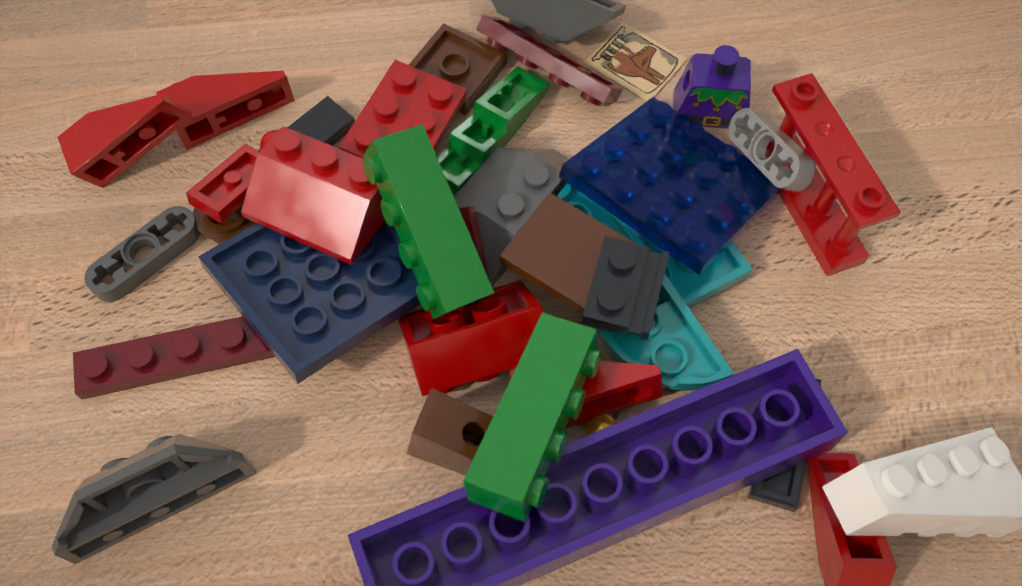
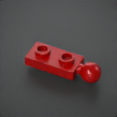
M272 130L263 135L260 141V150H256L245 143L186 192L189 204L222 224L243 205L257 155L279 130Z

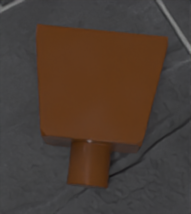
M431 388L412 432L407 454L466 476L493 416ZM464 440L473 442L475 446L468 445Z

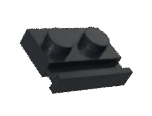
M605 236L581 324L627 335V333L639 335L641 339L647 341L670 252L663 251L661 254L649 251L647 246Z

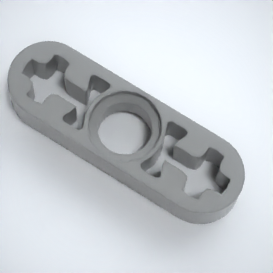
M742 108L735 113L729 125L731 141L776 187L793 192H800L806 189L814 177L815 165L813 159L766 114L749 108ZM751 130L757 132L754 136H750ZM774 139L775 147L773 153L766 159L765 151L767 145ZM786 162L792 163L791 170L783 165Z

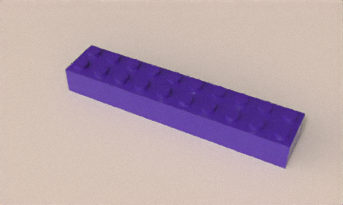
M795 349L566 444L560 461L558 463L551 461L545 477L549 478V485L539 508L532 506L525 522L469 501L464 486L347 536L364 586H520L832 450L846 436L848 431L800 351Z

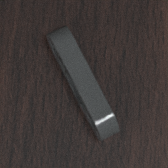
M174 206L166 209L92 263L85 273L86 286L101 301L114 302L120 300L199 239L201 233L196 228L194 214L190 209L183 206ZM179 223L180 225L185 226L186 228L183 231L178 232L176 229H173L172 227ZM160 235L167 241L164 246L157 238ZM146 245L155 247L151 258L142 262L134 261V254L140 247ZM123 262H126L128 266L132 269L128 273L124 269V267L121 266ZM107 275H110L115 280L110 285H107L102 280Z

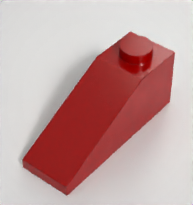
M284 71L197 75L156 92L157 95L162 94L191 112L193 117L176 130L186 150L295 101Z
M159 94L86 113L57 138L70 174L103 188L193 116L188 109Z
M601 361L595 377L587 376L581 389L585 391V399L578 418H569L565 429L587 422L597 416L609 415L663 397L662 377L659 367L657 365ZM515 369L509 371L511 378L514 374Z
M824 453L807 460L818 562L825 586H890L897 566L886 537L846 535L822 486L859 466L855 454Z

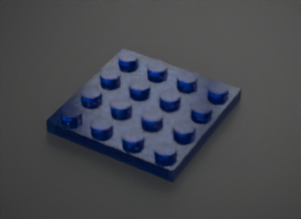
M655 97L649 99L563 163L558 176L656 246L670 252L669 255L698 275L779 195L782 189L776 187L749 158L741 154L734 146L719 140L707 132L700 124L692 122L682 115H677L676 111L669 104L659 101Z

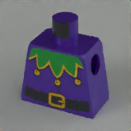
M729 45L719 46L714 54L696 53L692 55L673 91L672 124L729 129L731 119L735 113L742 108H749L751 60L747 57H739V52Z

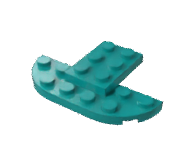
M591 166L573 177L557 196L558 198L636 244L649 247V251L661 254L663 251L670 252L647 341L641 339L639 335L612 333L608 330L591 326L597 329V336L609 354L620 363L657 365L661 372L662 388L672 390H699L733 376L734 372L689 308L750 277L753 268L707 206L703 204L639 236Z

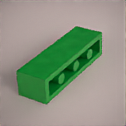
M421 124L373 140L364 153V171L369 182L377 184L383 199L380 204L383 217L390 227L394 226L401 241L398 244L400 257L404 265L408 269L412 268L419 284L416 286V293L425 311L430 310L433 319H436L492 295L494 290L424 125Z
M542 312L463 480L469 501L523 522L526 521L532 506L536 508L541 506L549 485V478L545 477L550 462L558 463L560 461L568 438V434L564 432L569 418H578L585 399V391L581 389L587 376L594 378L600 366L602 350L597 349V329Z

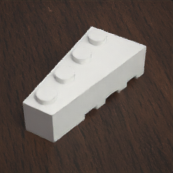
M992 427L862 463L822 486L846 535L899 536L903 533H918L919 537H933L940 533L955 534V537H972L976 534H986L988 538H1000L1022 529V476L1010 458L1008 447L998 438Z

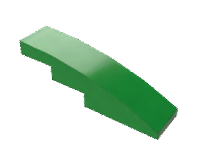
M517 66L475 101L473 115L450 133L448 147L437 155L453 196L458 193L498 147H505L546 94L550 83Z

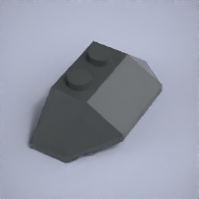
M492 0L497 13L510 18L509 22L512 25L523 29L531 27L542 32L543 38L554 43L566 42L623 14L626 9V5L613 0Z
M498 147L454 196L458 208L475 206L488 277L492 287L508 269L500 263V254L548 194L551 193L558 196L563 187L586 168L554 149Z
M177 434L175 436H164L155 439L147 445L146 450L129 458L114 459L104 464L100 472L85 478L73 493L53 541L52 549L54 555L77 564L257 474L255 468L241 452L189 436Z

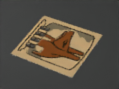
M622 21L584 63L647 102H650L686 62L687 58Z

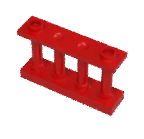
M813 73L773 85L772 92L786 113L780 128L813 159L815 165L814 177L809 186L803 191L793 192L778 188L775 185L774 187L827 277L864 264L870 255L857 236L860 230L896 218L901 211ZM796 131H797L798 135L800 136L801 140L803 141V143L805 144V146H806L805 148L803 147V145H802V143L800 142L799 138H798L797 135L795 134ZM774 139L767 145L765 151L766 159L773 153L775 147ZM786 162L783 166L791 170L792 163ZM816 164H817V166L819 167L820 171L822 172L823 176L825 177L826 182L823 180L822 176L820 175L819 171L817 170ZM836 199L839 200V202H840V204L842 205L843 209H844L845 212L847 213V215H848L847 218H846L845 214L843 213L842 209L840 208L839 204L837 203Z

